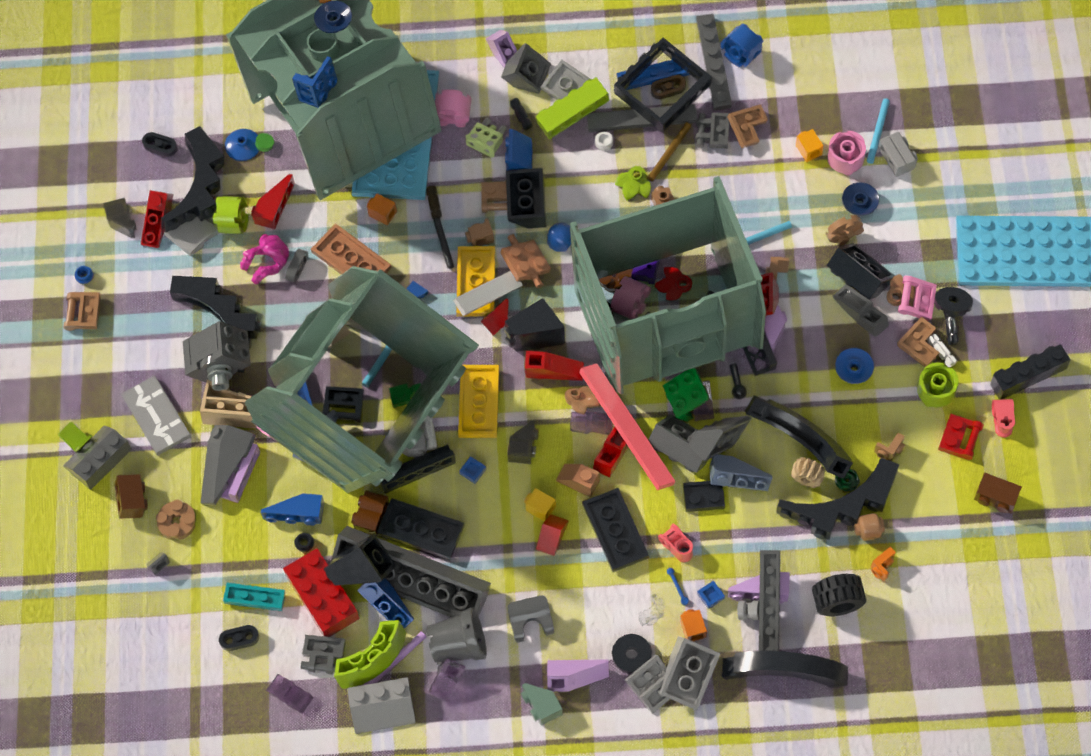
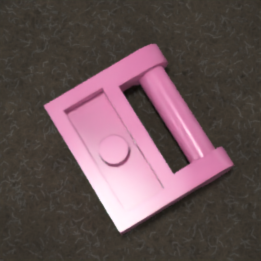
M904 276L902 282L904 284L903 295L898 313L908 314L917 318L923 317L927 321L931 320L937 285L912 276ZM911 286L916 287L913 307L909 306Z

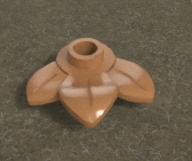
M901 274L891 279L890 290L886 295L888 303L893 306L901 305L904 288ZM911 286L909 306L913 307L915 286ZM897 295L899 299L895 300L892 296Z
M583 386L579 389L572 388L565 392L567 404L571 405L572 409L577 413L585 414L587 407L601 406L589 386Z

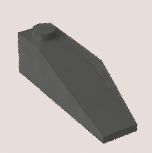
M229 425L214 426L207 444L200 502L202 505L217 504L228 486L227 480L233 472L236 474L238 471L237 465L242 457L246 458L249 454L256 436L255 434Z

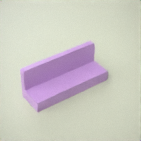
M253 443L247 457H242L237 465L238 471L236 474L233 472L227 480L228 486L221 498L236 503L239 502L260 454L257 444Z

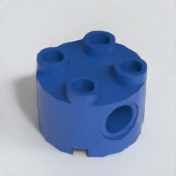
M741 24L722 40L721 49L726 51L724 55L732 64L737 67L742 65L747 67L762 52L763 38L750 30L746 24Z

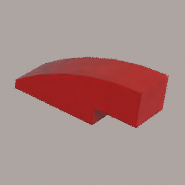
M616 427L613 428L605 440L603 448L593 464V470L609 478L628 448Z

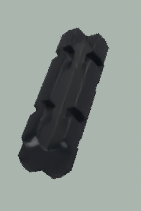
M514 98L510 100V106L514 110L519 122L522 123L524 130L532 128L533 123L528 118V114L519 99Z
M944 314L948 345H958L959 338L957 335L956 319L953 316Z

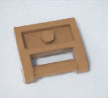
M506 181L481 182L482 213L507 210V203L487 204V202L507 201Z
M100 292L67 293V317L63 326L65 330L98 328ZM77 301H80L78 321H74L75 305Z

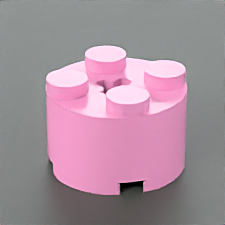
M450 89L442 90V94L436 93L435 106L441 126H447L448 124H455L457 127L466 126L470 117L472 101L468 94L466 97L462 95V91Z
M854 131L836 133L829 143L828 164L835 171L845 175H852L853 172L859 170L864 163L866 153L863 137Z
M625 276L619 283L622 287L619 290L616 289L613 295L611 311L632 320L637 318L638 314H643L646 308L644 302L651 292V287Z

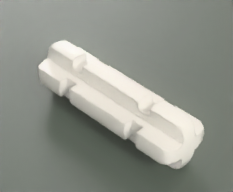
M937 334L931 335L927 340L928 343L940 352V358L945 360L944 363L949 368L957 363V359L950 355L951 352L942 341H939L941 339Z
M427 415L422 424L427 450L431 451L437 449L433 419Z

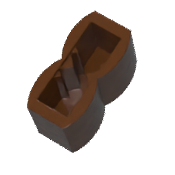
M367 490L364 495H360L358 500L359 509L357 513L354 512L351 520L354 529L370 535L374 533L377 536V530L390 502L388 496Z

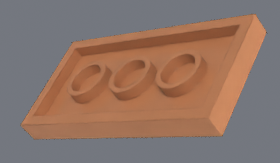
M336 223L311 248V252L340 274H343L352 266L374 271L381 269L386 274L392 268L390 263Z

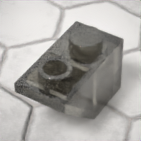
M125 198L103 203L110 228L130 238H136L134 230H137L134 219L131 220L130 216L133 214L131 204H127Z
M535 421L529 422L510 436L507 453L508 462L531 464L532 458H536L537 446H534V441L538 440L539 428H536Z

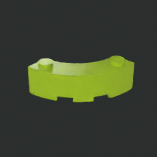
M399 620L381 621L375 636L370 641L371 645L366 650L336 660L334 677L342 689L356 687L374 679L393 663L400 653L406 637V632Z

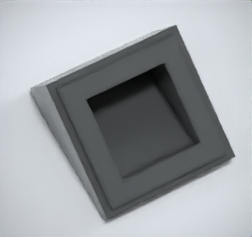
M161 552L148 562L146 566L155 575L166 567L170 561L167 555Z

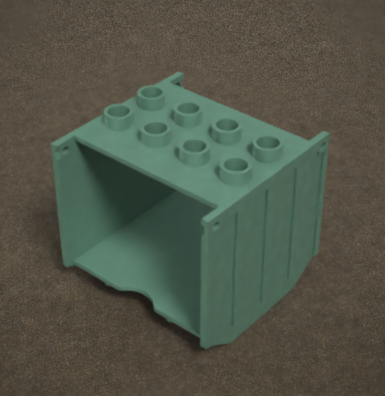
M266 0L252 8L232 32L227 33L226 36L251 102L255 104L269 96L295 132L319 200L326 198L442 131L425 64L423 61L418 63L414 61L391 29L382 28L373 21L372 11L374 6L370 0H332L347 4L352 12V20L349 26L337 33H325L317 28L314 22V15L316 10L324 4L320 3L319 0ZM326 57H331L337 76V84L334 88H331L327 100L319 108L300 102L292 80L295 73L307 75L313 79Z
M720 176L713 178V188L579 230L576 221L570 223L575 294L608 381L618 393H624V385L652 376L653 379L660 382L664 377L717 360L723 362L725 361V353L749 345L757 349H763L766 316L761 288L763 279ZM711 244L710 249L714 254L716 264L726 285V290L704 296L697 302L683 308H667L615 324L598 279Z
M352 266L329 283L328 288L332 299H328L305 317V320L268 369L276 388L267 386L245 401L253 424L347 493L370 483L378 486L383 479L390 481L402 465L398 458L406 447L411 449L418 442L424 432L420 428L427 415L432 418L441 408L445 401V398L441 396L448 384L454 386L466 370V367L462 365L469 353L475 351L479 346L474 340L381 269L374 271ZM350 318L414 367L422 370L426 375V378L375 452L297 395L300 388L326 353L335 336Z

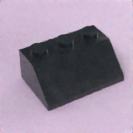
M543 168L506 171L508 221L528 229L547 227Z
M854 243L838 247L826 265L834 275L843 278L848 286L855 288L869 300L878 297L890 285L891 279L895 276Z

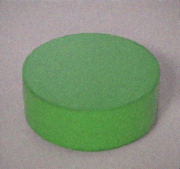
M261 133L256 137L255 146L258 150L268 152L273 148L274 139L270 134Z

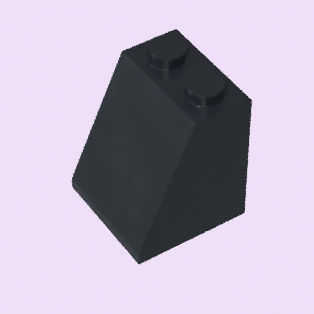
M544 298L505 321V340L509 347H514L517 352L565 343L564 325Z
M373 533L337 555L324 568L327 578L334 585L377 583L382 581L396 567V564Z

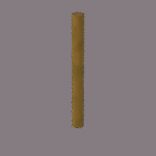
M687 122L684 124L648 175V180L652 182L655 180L692 127L691 124Z

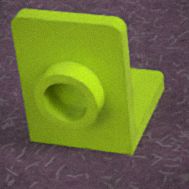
M69 422L58 433V436L75 453L92 437L91 434L87 437L73 422Z

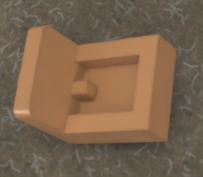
M771 257L770 266L766 267L765 274L773 272L777 282V272H788L789 258Z
M897 433L889 447L878 442L874 452L879 458L892 461L896 454L900 455L903 451L905 436Z

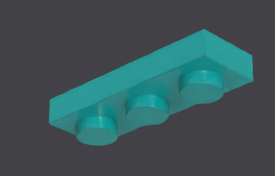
M226 583L223 603L282 611L286 591Z

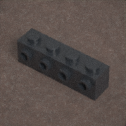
M1061 344L1055 347L1052 345L1040 354L1034 353L1023 362L1017 361L1010 368L996 371L993 374L990 386L999 400L1004 399L1066 370L1071 359Z

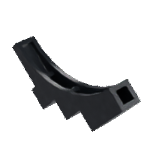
M201 126L185 133V145L192 155L196 168L195 176L185 198L172 211L161 217V227L165 233L194 220L195 217L203 221L212 218L213 214L216 213V201L211 195L221 190L220 178L215 172L224 167V155Z
M172 275L170 294L173 301L186 302L201 307L213 314L219 321L246 330L248 332L249 349H251L252 339H257L258 332H261L262 327L257 314L241 313L242 305L239 303L237 296L221 295L222 286L219 285L217 278ZM238 369L237 372H238V373H245V369H243V370H239V369Z
M880 458L873 473L853 492L839 499L815 504L794 503L780 499L776 513L784 519L791 518L797 520L801 525L812 526L811 534H814L816 538L830 540L836 521L840 520L841 523L848 526L857 524L863 506H866L873 512H883L900 464Z

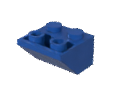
M509 129V136L505 137L506 171L532 169V138L514 129Z

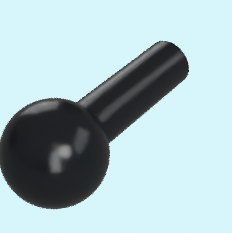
M737 363L730 364L734 384L732 395L735 399L740 400L746 397L747 389L741 384Z

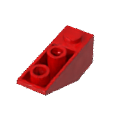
M149 191L141 245L159 248L164 234V230L161 227V217L171 211L174 194Z
M526 351V378L583 381V377L579 372L584 367V362L548 352Z

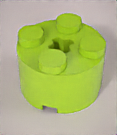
M217 197V210L213 214V223L217 224L218 232L224 234H244L243 232H246L249 222V214L245 212V208H249L247 199L245 197Z
M943 363L927 365L921 372L917 385L919 398L927 407H943L948 405L955 397L959 383L958 375L953 368H949Z

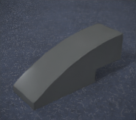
M847 284L833 295L834 300L845 312L874 337H877L889 326L887 316L874 308L872 301Z

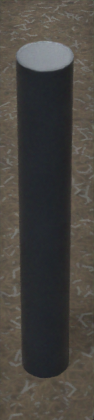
M435 218L433 222L447 268L452 269L454 268V262L440 218Z

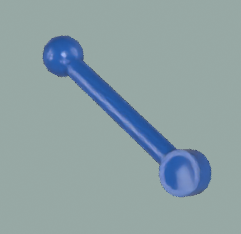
M668 568L667 574L671 576L681 597V604L683 606L688 605L689 600L684 596L677 582L674 569Z

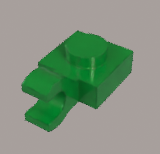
M407 383L388 388L393 408L407 405L421 383L414 384L410 388H408Z

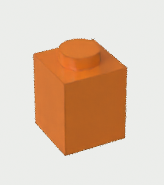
M378 193L367 203L368 215L387 226L397 213L396 203Z
M690 609L680 615V623L686 639L694 642L707 638V630L700 609L696 611Z

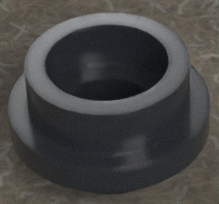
M301 533L295 538L294 544L298 551L308 552L314 546V539L309 533ZM303 541H308L307 545H301Z

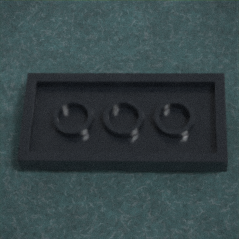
M619 488L582 501L583 508L612 573L649 558V554Z
M391 498L377 530V535L451 560L465 523Z

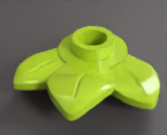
M634 166L628 172L621 173L615 182L616 186L623 187V195L627 201L638 193L644 198H648L651 192V184L646 179V172L640 166ZM635 172L640 173V176L637 178L633 175Z

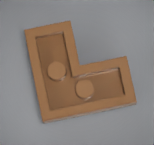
M762 105L729 113L727 117L741 149L758 144L760 140L754 127L765 124L768 121Z
M921 317L897 342V346L926 367L940 353L926 342L936 332L937 328Z

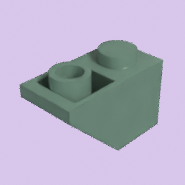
M527 683L522 685L523 692H521V696L526 704H530L532 708L530 713L534 721L538 720L542 726L563 715L562 707L553 691Z

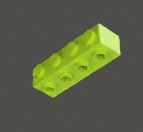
M597 77L589 79L580 88L570 91L563 99L556 100L549 108L542 109L536 115L537 124L550 140L610 101L609 93Z

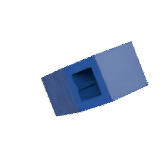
M300 494L261 509V515L263 520L272 523L285 521L288 524L301 522L310 526L321 524L324 499L322 495Z
M385 578L377 583H363L359 587L358 592L388 621L399 620L403 628H406L414 620L392 585Z

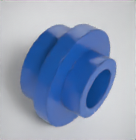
M87 266L78 267L74 274L76 281L80 284L89 283L94 275L92 269Z

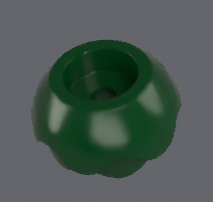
M849 469L844 479L835 476L836 486L845 492L855 490L860 482L857 472L853 469Z

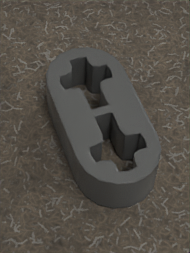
M297 249L286 271V280L294 283L297 282L307 262L308 251Z

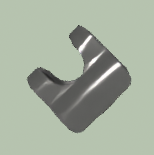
M540 595L511 602L508 605V615L516 643L524 641L523 628L530 621L539 622L546 636L554 634L550 609L545 596Z

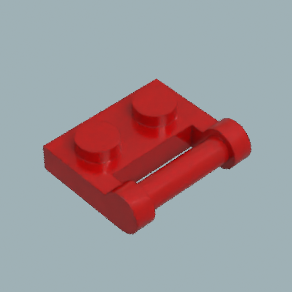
M950 414L938 450L972 460L974 456L973 450L984 424L980 421H972ZM966 428L972 429L966 449H961L960 445Z

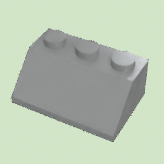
M408 677L347 688L355 734L416 723Z

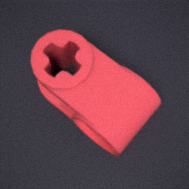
M1013 399L992 400L995 432L1000 437H1009L1015 425Z
M672 524L671 528L663 535H658L661 544L677 560L688 562L692 559L693 544L677 525ZM682 548H687L689 551L683 553L679 550Z

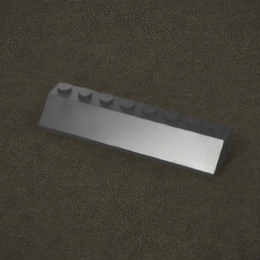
M346 526L338 534L332 560L370 535ZM379 539L396 564V567L385 579L392 585L399 597L451 618L460 615L463 610L468 608L475 609L479 617L488 596L490 582Z

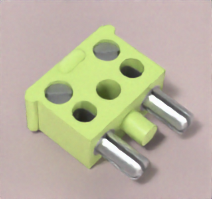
M485 118L482 124L477 122L469 135H466V145L489 157H495V152L503 142V133L506 131V126L501 125L499 130L495 131V125L487 127L491 120Z

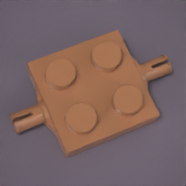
M514 234L509 235L507 239L512 246L502 248L500 253L516 281L532 280L537 289L541 288L544 284L539 276L549 273L551 267L535 240L518 242Z

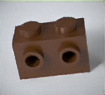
M984 472L974 500L983 506L994 507L1001 513L1012 514L1022 486Z
M117 475L114 487L119 519L142 518L144 511L148 508L147 499H144L143 493H145V483L141 482V475Z

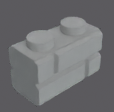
M899 132L880 139L878 146L896 177L914 170L918 160L916 153L909 149L907 138L905 136L902 137Z

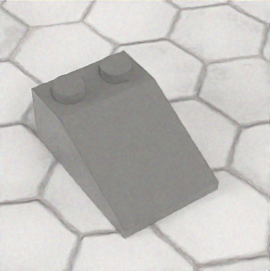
M678 636L670 655L660 695L697 710L721 653Z

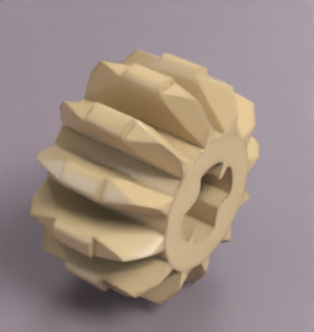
M801 457L796 460L792 467L791 476L801 485L816 488L824 480L825 468L822 467V464L817 463L816 460L813 461L810 458Z

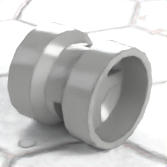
M739 600L737 606L738 619L747 620L751 618L752 620L759 621V601L747 602L746 600Z

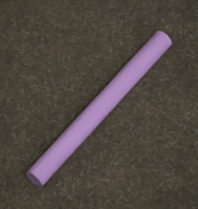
M421 631L401 649L396 659L384 672L363 685L379 682L426 638V635Z

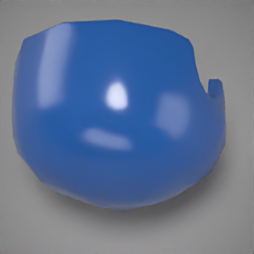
M560 222L550 227L547 233V244L550 249L556 252L567 251L571 246L570 225Z

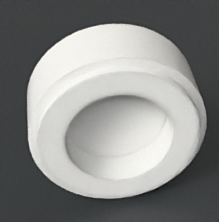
M608 132L598 133L595 137L596 147L602 151L609 150L613 146V136Z

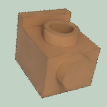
M658 186L651 192V200L654 206L674 200L669 187Z
M488 218L484 219V223H476L468 227V232H465L466 240L468 243L471 242L472 246H484L494 243V233Z

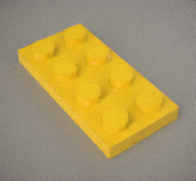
M458 246L457 297L495 279V246ZM495 301L465 316L461 314L456 306L457 317L487 316L495 309Z
M463 365L466 367V370L460 378L458 437L497 438L499 365Z

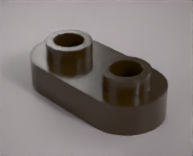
M673 75L657 80L651 85V95L655 99L661 100L681 94L686 88V80L681 75Z

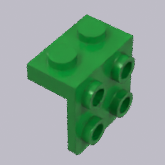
M696 368L686 370L662 385L666 393L665 395L673 408L676 418L686 422L693 419L692 410L709 400V395Z

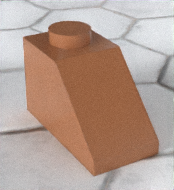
M564 464L556 481L591 497L600 482V476L598 471L583 464Z

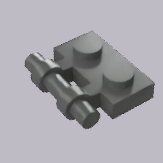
M712 112L711 119L706 118L705 113H699L696 121L698 132L695 135L698 148H703L704 142L710 141L709 148L728 149L729 120L727 116L729 113ZM706 127H711L710 133H705Z
M305 635L302 654L310 658L309 662H301V669L314 673L315 671H324L326 674L335 673L336 665L334 662L335 659L337 660L344 656L345 638ZM317 658L328 659L327 664L316 663Z

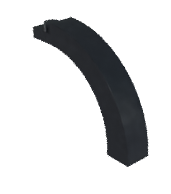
M755 395L745 409L746 415L763 421L794 438L822 463L828 473L844 479L853 461L835 440L815 424L771 399L767 401Z
M747 651L734 653L733 657L723 658L722 678L726 680L749 676H785L817 682L829 688L848 686L847 665L816 655L787 651Z

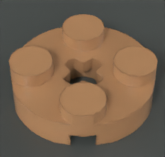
M850 215L852 219L846 220L843 217L832 223L828 227L829 232H826L828 240L831 243L844 245L853 236L863 233L864 228L860 217Z
M174 500L164 505L156 515L157 527L160 533L167 539H184L195 529V512L187 503ZM174 517H181L179 524L176 522L171 523Z

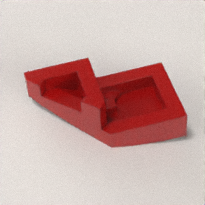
M507 298L481 320V323L493 336L505 326V321L508 319L509 300Z

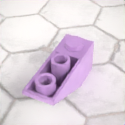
M780 572V604L788 602L790 572ZM760 575L729 587L728 598L736 601L743 599L759 601Z
M608 659L548 660L547 664L548 690L553 692H568L609 677Z

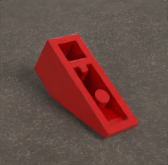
M288 174L258 200L256 206H253L251 216L253 217L254 224L276 229L295 185L292 174Z
M773 272L761 275L763 279L761 288L766 316L774 314L779 303V287Z

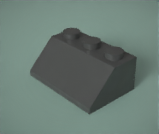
M672 414L655 425L648 440L654 450L663 452L668 455L669 459L681 463L691 472L697 473L708 462V460L704 461L688 447L691 441L690 436L697 429Z
M750 416L724 418L720 421L716 420L711 425L704 426L701 430H695L690 436L691 441L688 447L706 461L734 447L752 418Z
M104 425L63 467L91 490L132 449L123 436L113 428Z

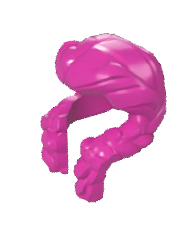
M263 234L260 237L259 246L243 252L244 257L240 262V268L247 272L255 255H268L272 257L274 262H276L275 265L261 266L253 274L251 281L254 284H259L265 277L278 274L286 265L290 252L289 247L279 236Z

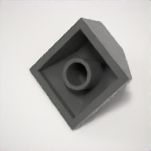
M525 43L506 62L501 78L515 88L540 93V87L545 81L551 63Z

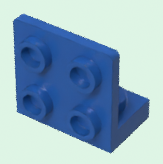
M326 57L313 79L307 75L295 73L292 80L300 102L319 108L327 100L331 88H334L337 84V76L331 57Z

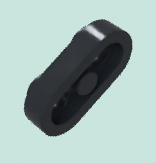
M154 132L146 133L142 137L143 147L147 151L170 157L178 150L176 141L173 138Z
M252 625L228 629L219 636V644L225 651L250 647L259 640L258 630ZM247 635H253L251 639H246ZM232 639L233 642L231 644H227V640Z

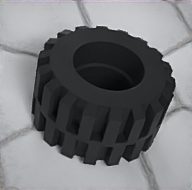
M847 573L829 576L817 582L812 588L817 613L823 616L845 615L858 610L867 602L862 580L856 574Z

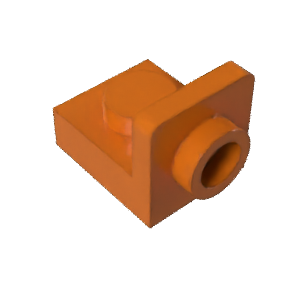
M891 547L874 559L870 567L873 575L878 579L881 578L883 581L887 580L889 575L886 568L894 562L893 559L896 552Z

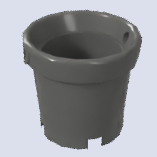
M468 608L463 610L460 615L427 626V637L432 636L430 643H428L437 665L466 659H486L485 637L475 609Z

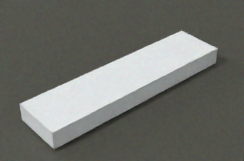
M509 271L456 297L453 301L461 314L465 316L521 288L523 285L520 281L517 282L512 272Z

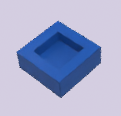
M470 456L459 470V474L476 484L487 468Z
M714 580L697 591V595L708 609L725 599L724 594Z

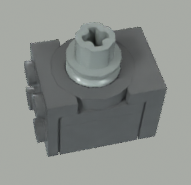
M218 321L183 341L185 375L203 382H207V380L212 381V389L214 390L228 389L229 379L232 378V375L238 369L243 370L251 365L248 332L227 323Z

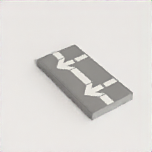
M155 375L121 393L157 456L191 437Z

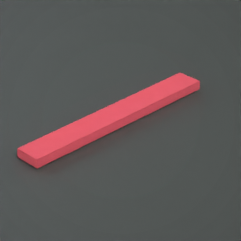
M598 364L581 368L579 373L657 491L674 485V478Z

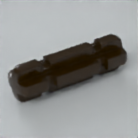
M429 185L426 188L429 208L432 211L430 212L431 218H441L442 212L436 186Z

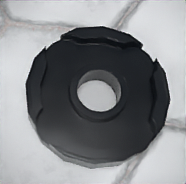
M944 287L936 293L934 304L944 314L958 317L964 316L966 312L971 311L973 299L963 289Z
M623 635L613 645V663L617 669L628 674L634 673L652 658L651 645L640 635ZM629 650H635L638 655L631 659L627 657L626 653Z

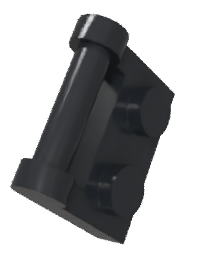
M326 386L322 413L326 416L331 412L330 407L355 409V413L336 412L335 416H338V420H354L355 423H361L364 389Z

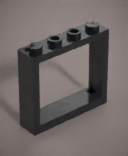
M663 37L656 44L653 43L651 49L647 53H643L638 62L627 69L623 77H618L617 82L614 84V94L663 133L711 86L712 76ZM664 53L694 77L697 82L659 117L625 89Z

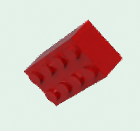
M318 548L287 565L283 570L322 635L331 637L360 618L342 586L334 585L327 578L324 568L328 564Z

